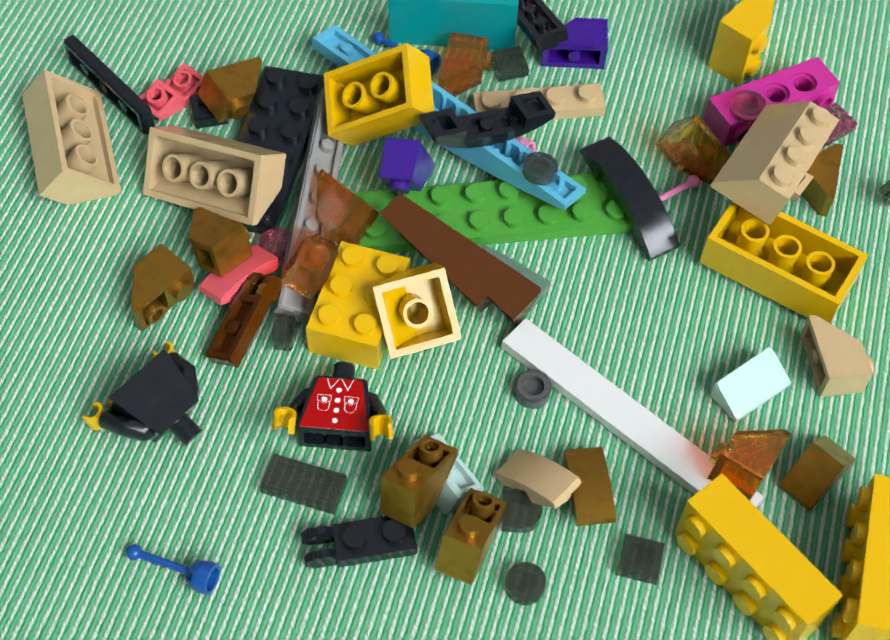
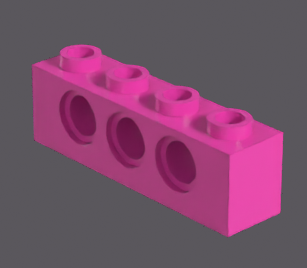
M817 56L710 97L703 121L723 147L735 142L740 143L766 105L811 101L819 107L827 109L835 100L840 82Z

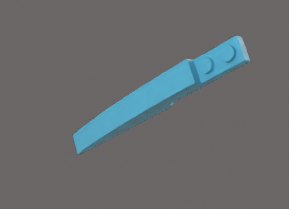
M337 25L331 26L312 39V48L338 67L376 54ZM432 82L434 111L452 108L457 117L477 113ZM423 124L411 127L433 141ZM516 139L476 148L442 146L491 175L562 210L568 208L586 192V188Z

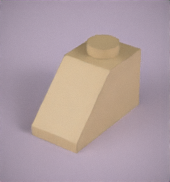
M817 315L808 316L800 337L820 397L862 393L874 375L873 360L869 355H866L863 343Z

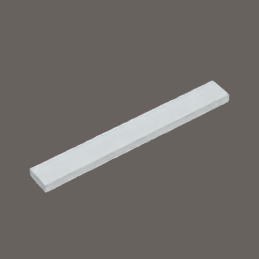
M524 319L502 340V348L530 370L544 373L550 379L552 387L693 495L723 474L756 508L762 503L764 496L528 319Z

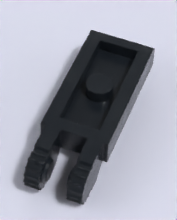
M388 516L333 524L332 527L325 525L317 526L315 528H307V530L301 532L302 542L306 545L335 543V550L326 548L319 551H311L305 555V566L313 569L338 565L339 568L417 554L414 529Z

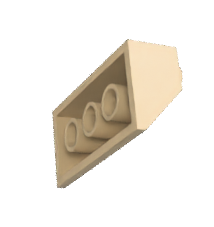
M44 69L22 93L39 196L66 205H73L118 195L121 192L101 92Z
M811 101L766 105L710 187L770 226L790 200L838 124L839 119Z
M179 126L150 127L143 195L191 209L201 207L230 220L254 226L261 220L282 188L286 153Z

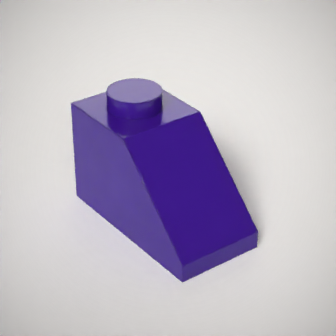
M574 18L564 25L567 29L569 40L559 43L552 49H543L541 66L604 69L608 51L607 19Z
M386 137L379 178L388 190L393 193L408 194L409 190L421 191L434 171L435 163L420 140Z

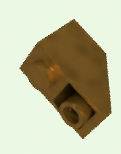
M201 207L193 210L189 240L200 268L223 277L253 255L249 242L250 235L243 224Z
M162 243L134 265L131 310L136 326L141 332L151 324L159 322L170 308L188 298L192 290L196 288L191 267Z
M424 435L381 476L380 513L414 529L435 507L458 456V449Z
M470 488L443 534L434 570L472 585L486 559L507 502L489 493Z

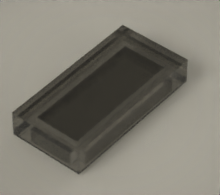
M274 454L260 485V490L263 494L334 515L347 484V475Z

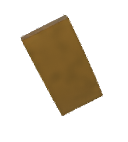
M593 447L564 450L565 468L577 475L582 482L570 497L576 525L616 523L613 492L603 448Z

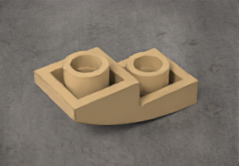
M518 449L494 473L501 485L523 490L532 503L554 509L566 503L573 491L582 483L577 475L558 463L523 449Z

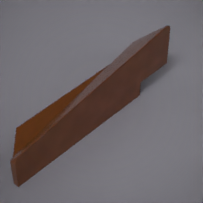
M397 195L380 212V215L430 264L437 263L445 267L448 281L481 313L492 302L508 319L518 326L539 297L541 288L404 195Z

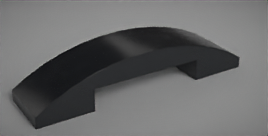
M541 91L511 96L508 107L458 117L452 108L421 114L420 121L437 144L453 148H476L502 143L527 134L555 118L556 112Z
M611 137L581 148L580 154L596 179L603 177L632 222L634 229L631 234L648 261L678 249L680 244L669 215L653 185L632 156Z

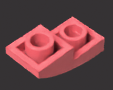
M183 63L165 83L157 78L140 98L151 108L152 116L162 121L191 103L190 97L199 96L197 93L204 76L186 63Z
M258 245L251 246L253 255L223 277L210 273L199 285V291L220 305L232 303L235 295L240 292L244 282L247 281L249 274L256 272L267 275L277 271L278 257Z

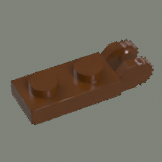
M261 273L249 274L240 292L235 295L205 353L206 358L216 364L239 367L263 321L270 303L277 301L283 283H281V279L277 275H267V277H264V274Z

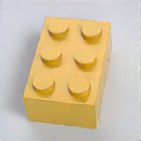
M408 43L324 73L328 136L351 147L422 124L420 115L434 112L429 56Z
M341 241L306 326L308 352L378 370L387 346L371 286L399 272L409 270L410 258Z

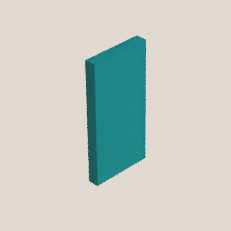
M388 0L389 40L398 44L408 43L412 45L514 52L519 0Z

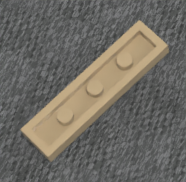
M600 83L475 92L472 95L473 109L477 113L508 107L511 96L541 91L556 112L555 118L552 120L605 116L606 111Z

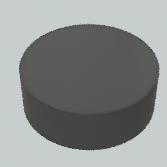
M536 370L525 371L515 380L514 397L525 408H541L550 399L551 381L542 372Z

